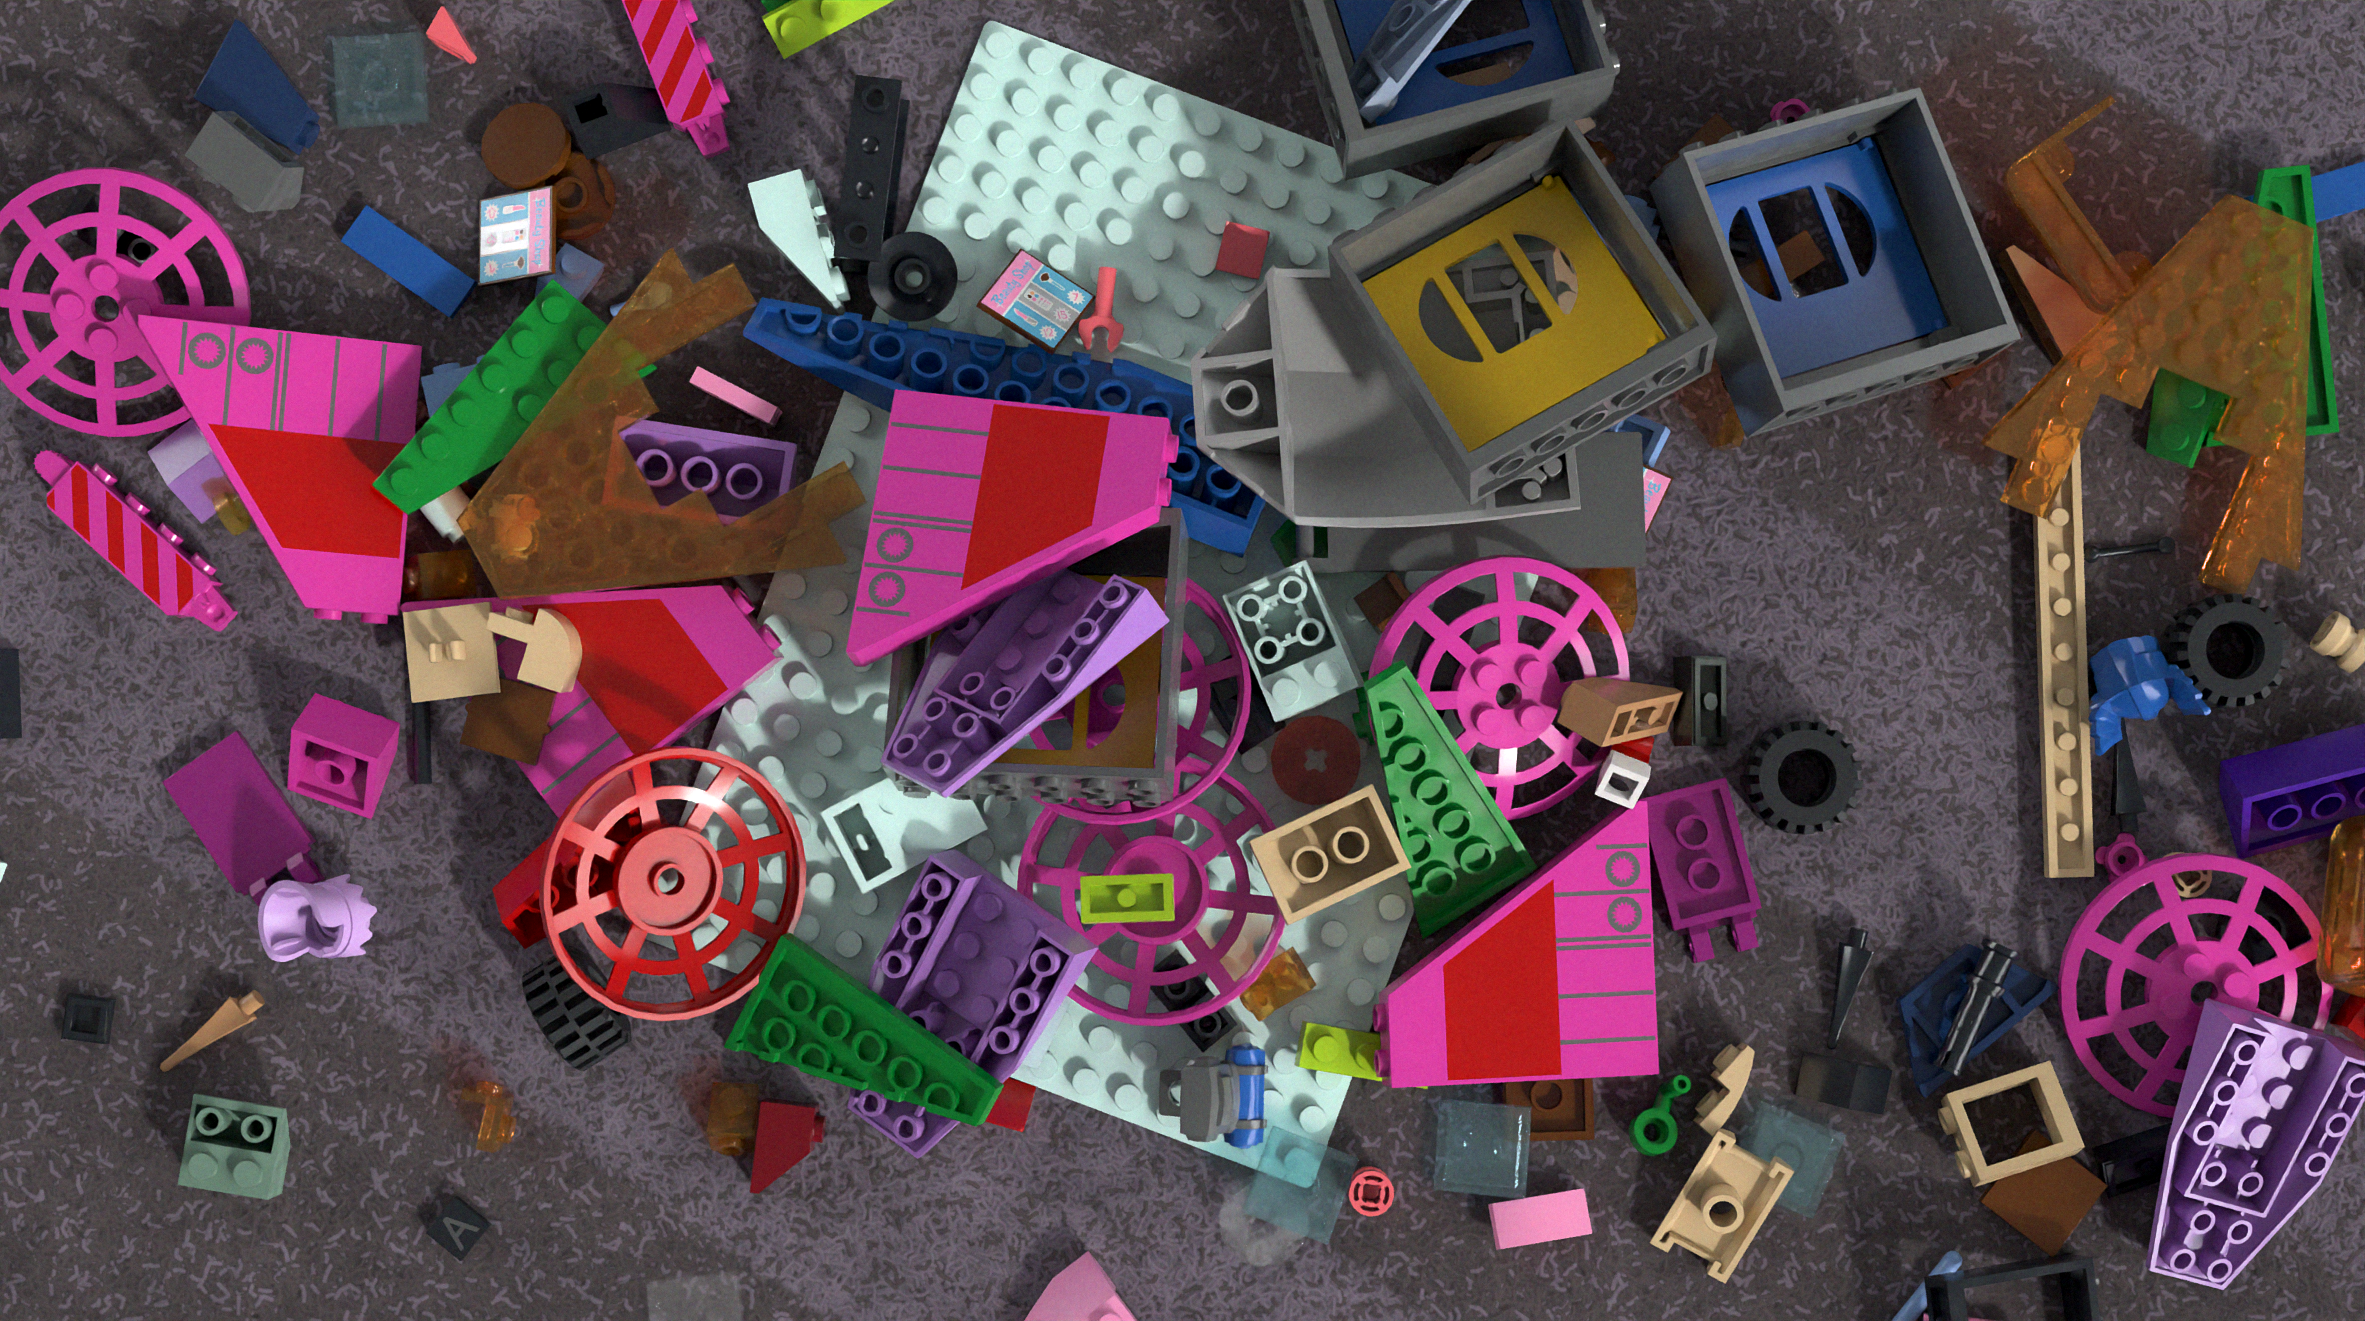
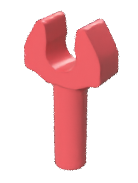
M1099 267L1094 313L1088 319H1081L1079 321L1078 333L1086 350L1091 348L1092 333L1096 328L1102 327L1109 332L1108 352L1110 353L1116 349L1123 339L1124 326L1121 323H1117L1112 316L1117 273L1115 268Z

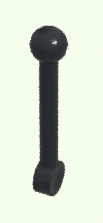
M2165 536L2157 542L2102 549L2090 545L2084 549V560L2088 563H2094L2102 557L2159 551L2161 554H2170L2174 551L2176 544L2171 537Z

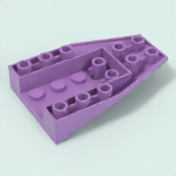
M1067 568L1043 578L946 626L931 648L880 762L894 772L947 798L1055 714L1170 620L1147 588L1113 574L1106 585Z
M957 849L931 854L927 859L871 968L868 988L1003 1083L1020 1067L1099 946ZM855 1088L850 1089L847 1108L917 1159L926 1154L960 1122L928 1112L925 1107L916 1104L886 1099L884 1094L868 1089L863 1091Z
M2208 998L2205 999L2167 1140L2145 1265L2149 1271L2224 1290L2321 1185L2365 1101V1051L2353 1041Z

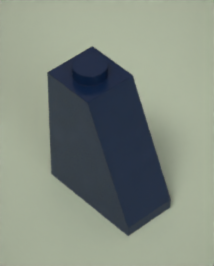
M235 19L193 98L213 111L236 112L272 142L300 155L304 147L308 149L316 141L320 131V125L317 124L320 116L257 34L244 23Z

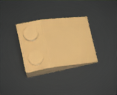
M1373 784L1248 842L1287 926L1411 868Z

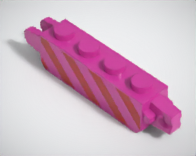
M622 0L668 120L673 123L675 129L686 134L690 132L705 159L730 150L724 119L728 118L723 105L731 103L721 77L713 80L707 64L715 60L705 36L697 38L691 23L698 21V17L691 0Z
M45 449V451H40V454H36L37 457L34 458L35 462L33 463L35 465L34 469L53 487L47 493V507L166 615L178 616L180 618L195 617L219 632L227 627L230 621L238 614L237 609L219 589L223 583L213 575L218 570L217 567L199 552H195L192 556L180 546L184 538L173 527L165 522L158 526L150 519L147 514L151 511V508L142 499L132 492H129L127 496L120 492L114 486L118 478L110 470L98 462L94 466L80 461L74 462L68 459V456L52 450Z

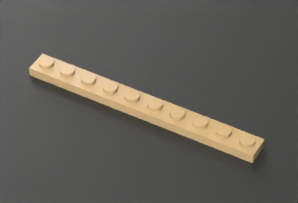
M2079 427L2034 428L2030 430L2044 877H2094Z

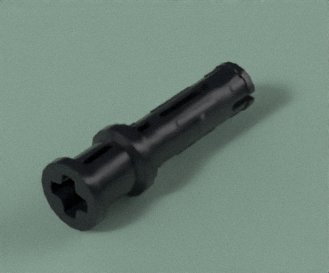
M1986 938L1982 939L1981 945L1984 948L1973 972L1967 973L1965 977V984L1969 986L1937 1058L1932 1063L1959 1077L1962 1074L1963 1066L1994 998L2000 999V996L2004 995L2006 989L2003 987V984L2014 961H2019L2022 954Z

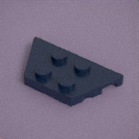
M1965 943L1896 999L1916 1090L1923 1098L1929 1096L1954 1075L1932 1063L1937 1058L1969 987L1965 984V977L1967 973L1973 972L1983 951L1971 944ZM2012 964L2003 984L2006 991L2003 996H2000V999L1994 998L1964 1066L2059 989L2057 984Z

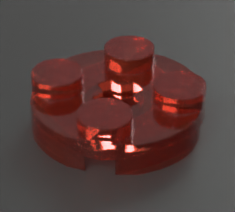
M1321 715L1304 716L1289 723L1276 737L1270 755L1272 774L1279 788L1293 800L1308 805L1329 804L1345 796L1356 783L1361 766L1360 747L1353 733L1340 721ZM1312 748L1315 752H1319L1322 749L1326 751L1328 756L1323 762L1327 768L1320 773L1315 768L1310 771L1305 769L1303 764L1308 760L1304 754L1306 750Z

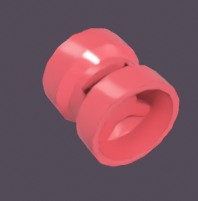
M1366 1166L1355 1170L1349 1177L1347 1195L1353 1208L1360 1214L1378 1216L1386 1212L1392 1205L1394 1188L1387 1174L1381 1169Z

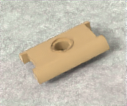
M1718 1129L1650 1243L1668 1253L1675 1242L1710 1261L1706 1268L1707 1274L1726 1284L1792 1177L1794 1170L1775 1155L1769 1163L1734 1144L1736 1142L1735 1133L1726 1129ZM1720 1201H1726L1733 1205L1732 1209L1724 1214H1717L1710 1210L1715 1203Z

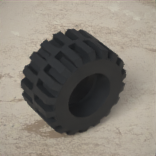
M2231 593L2195 600L2187 604L2189 608L2179 610L2173 616L2176 623L2167 625L2164 631V635L2170 636L2169 643L2161 644V651L2168 653V663L2176 664L2184 672L2185 676L2193 680L2192 685L2202 693L2201 699L2209 708H2228L2254 704V700L2264 699L2271 694L2269 687L2279 686L2284 677L2278 674V671L2280 669H2288L2290 659L2283 658V650L2291 649L2290 639L2282 640L2280 632L2287 629L2283 621H2272L2271 618L2276 612L2270 606L2259 607L2261 600L2252 596L2242 598V594ZM2218 625H2226L2234 629L2241 637L2245 646L2244 663L2238 673L2231 678L2219 675L2211 667L2206 656L2208 637Z
M1794 721L1769 728L1762 733L1763 736L1760 739L1754 740L1749 746L1752 749L1749 756H1744L1741 764L1745 766V773L1740 775V785H1745L1746 793L1742 795L1745 802L1751 803L1754 810L1752 813L1758 819L1766 821L1767 826L1791 834L1825 832L1832 829L1833 824L1842 823L1848 817L1846 814L1847 810L1855 808L1859 799L1855 798L1857 790H1862L1863 780H1858L1857 771L1863 769L1861 761H1855L1853 753L1857 751L1852 743H1845L1843 741L1844 735L1841 732L1830 730L1827 728L1828 725L1820 722ZM1794 751L1812 753L1822 764L1825 773V783L1822 792L1813 802L1804 805L1790 802L1782 794L1778 784V770L1781 762L1788 754Z
M573 945L568 946L566 950L576 965L592 981L605 988L608 980L593 960ZM555 956L522 976L524 997L539 1028L556 1052L581 1072L586 1071L632 1041L631 1025L628 1016L610 1009L586 994L566 974Z

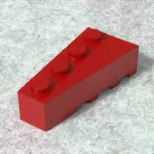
M625 771L613 779L577 812L572 821L592 831L599 820L612 807L635 794L630 771ZM638 807L620 818L604 837L625 847L633 837L643 831ZM658 810L661 825L669 824ZM550 837L492 888L502 923L524 949L547 937L543 928L539 905V886L545 849ZM565 838L562 839L556 853L551 876L553 915L577 904L575 898V875L583 847ZM597 854L594 855L589 874V897L612 889L615 863Z

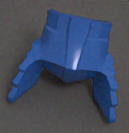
M2145 635L2116 640L2092 656L2090 662H2088L2094 675L2093 678L2097 693L2091 697L2092 704L2090 709L2092 711L2088 720L2092 723L2090 736L2095 739V753L2098 756L2103 755L2111 746L2123 739L2120 725L2121 718L2151 720L2157 717L2159 710L2170 699L2177 704L2184 716L2191 714L2208 715L2211 713L2210 708L2201 699L2202 693L2192 685L2193 680L2185 676L2184 672L2176 664L2168 663L2156 637Z

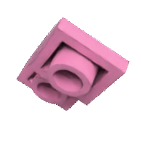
M1584 1188L1488 1204L1496 1250L1592 1234Z

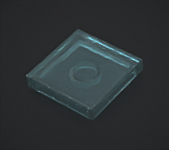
M422 32L332 38L337 121L340 129L429 122L425 45Z
M1441 1098L1439 1102L1434 1190L1524 1199L1527 1186L1532 1106Z
M1759 1100L1741 1148L1769 1163L1775 1155L1790 1165L1794 1173L1775 1204L1813 1219L1846 1135Z
M1272 1126L1241 1212L1328 1245L1359 1158Z

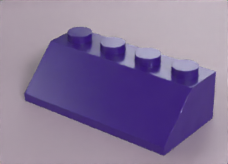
M2365 723L2220 761L2219 790L2239 859L2365 827Z

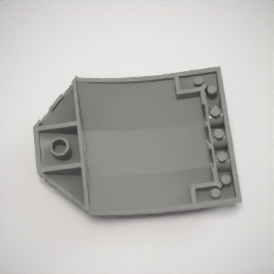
M1553 251L1524 253L1559 306ZM1508 256L1463 261L1445 270L1497 353H1504L1552 326ZM1274 264L1264 275L1265 280L1249 299H1243L1221 324L1222 330L1205 349L1201 347L1190 360L1197 448L1296 525L1348 528L1419 527L1581 510L1575 447L1476 503L1469 505L1332 287L1330 270L1276 268ZM1428 282L1419 303L1420 321L1428 338L1437 348L1451 357L1468 362H1483L1482 357L1433 282Z

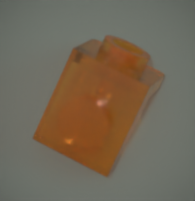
M471 550L423 553L406 559L405 567H403L402 587L406 594L409 593L410 602L476 594Z
M1635 567L1589 568V587L1598 594L1610 609L1621 632L1631 633L1638 610ZM1592 608L1587 621L1588 631L1609 635L1601 618Z
M1292 946L1273 957L1257 980L1239 997L1243 1006L1253 1013L1260 1022L1275 1010L1312 990L1317 984Z
M477 1080L476 1087L469 1086L462 1089L461 1099L486 1104L476 1145L477 1150L495 1153L502 1149L503 1143L509 1144L512 1140L516 1127V1117L510 1116L514 1095L503 1093L504 1085Z
M713 1082L707 1125V1135L711 1150L718 1151L726 1156H740L744 1152H755V1127L759 1102L758 1084Z

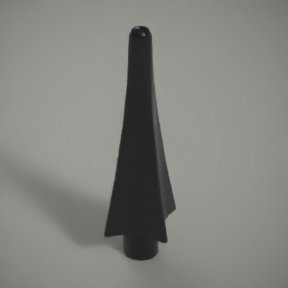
M2121 718L2120 725L2123 739L2114 744L2110 816H2119L2120 833L2139 832L2137 815L2148 811L2130 751L2125 718Z
M1856 927L1850 928L1847 943L1839 942L1835 995L1827 1039V1048L1830 1050L1837 1047L1850 1005L1874 953L1865 948L1869 931Z

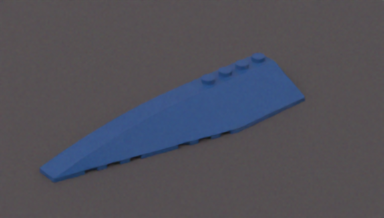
M763 297L743 330V336L889 413H891L895 389L1168 418L1172 434L1179 437L1177 460L1175 463L1168 462L1166 478L1172 480L1170 503L1168 507L1161 506V508H1181L1189 538L1243 558L1265 507L1266 501L1197 448L1192 385L1134 362L1113 358V363L1091 360V354L1076 351L1072 352V356L1056 353L1051 355L1035 344L1028 343V347L1006 345L1004 339L931 326L930 331L908 328V322L890 319L889 324L862 320V314L844 312V315L836 316L822 313L820 307Z

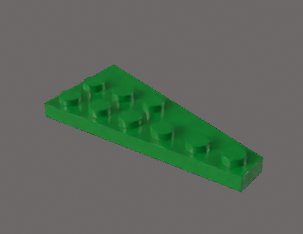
M551 279L375 480L372 486L406 515H410L658 368L554 279Z
M792 933L781 935L759 977V983L754 987L724 1045V1048L737 1052L740 1050L759 1055V1059L772 1063L782 1062L799 1068L800 1072L861 1091L868 1089L884 1094L886 1099L916 1104L925 1107L928 1112L972 1126H978L985 1122L1004 1087V1084Z

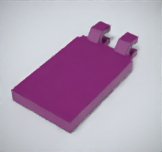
M240 731L233 732L162 782L235 892L242 893L244 896L250 893L258 907L267 889L274 884L271 878L286 867H288L289 872L297 882L315 884L325 879L308 854L312 850L310 845L315 843L316 840Z
M1726 777L1639 799L1638 801H1647L1649 848L1672 931L1677 930L1678 937L1686 935L1693 963L1715 958L1708 929L1730 924L1736 952L1759 947L1751 918L1757 917L1756 910L1761 909L1762 906Z

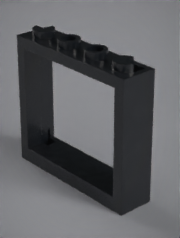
M2070 1253L1925 1276L1924 1282L1929 1321H1968L1965 1288L2059 1273L2065 1321H2104L2099 1312L2097 1296L2099 1278H2095L2093 1258Z

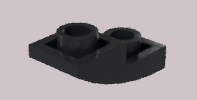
M1175 949L1154 967L1153 972L1176 970L1190 964ZM1199 975L1177 984L1150 987L1169 1012L1184 1010L1215 997ZM1222 1007L1212 1014L1179 1025L1201 1052L1204 1053L1238 1024L1226 1008Z

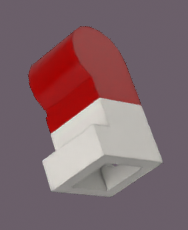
M1647 736L1613 744L1606 758L1602 761L1595 795L1633 809L1650 777L1651 766H1648L1654 744V737ZM1610 777L1618 778L1625 782L1629 790L1620 791L1613 788L1608 783Z

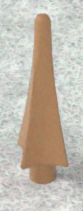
M252 990L243 998L241 995L237 998L229 997L185 1044L161 1063L160 1069L163 1072L169 1071L207 1045L257 1019L253 1012L265 1004L261 994L256 990Z

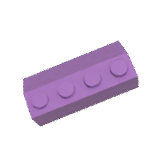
M617 416L602 505L615 511L788 537L796 489L797 444Z

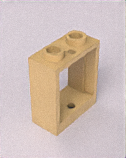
M2051 1061L1948 1093L1941 1100L1943 1108L1938 1109L1939 1120L1946 1135L1953 1134L1959 1151L1954 1153L1958 1169L1963 1178L1970 1177L1973 1187L2075 1155L2085 1147ZM2029 1083L2053 1145L1987 1166L1963 1104Z

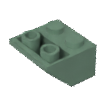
M194 1094L178 1185L265 1200L282 1194L290 1150L286 1108Z

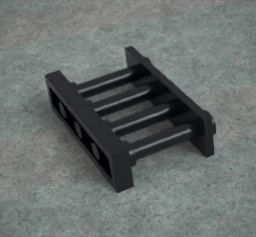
M856 75L833 254L834 257L844 258V273L867 276L869 263H880L882 243L894 236L910 111V100L900 99L902 80Z

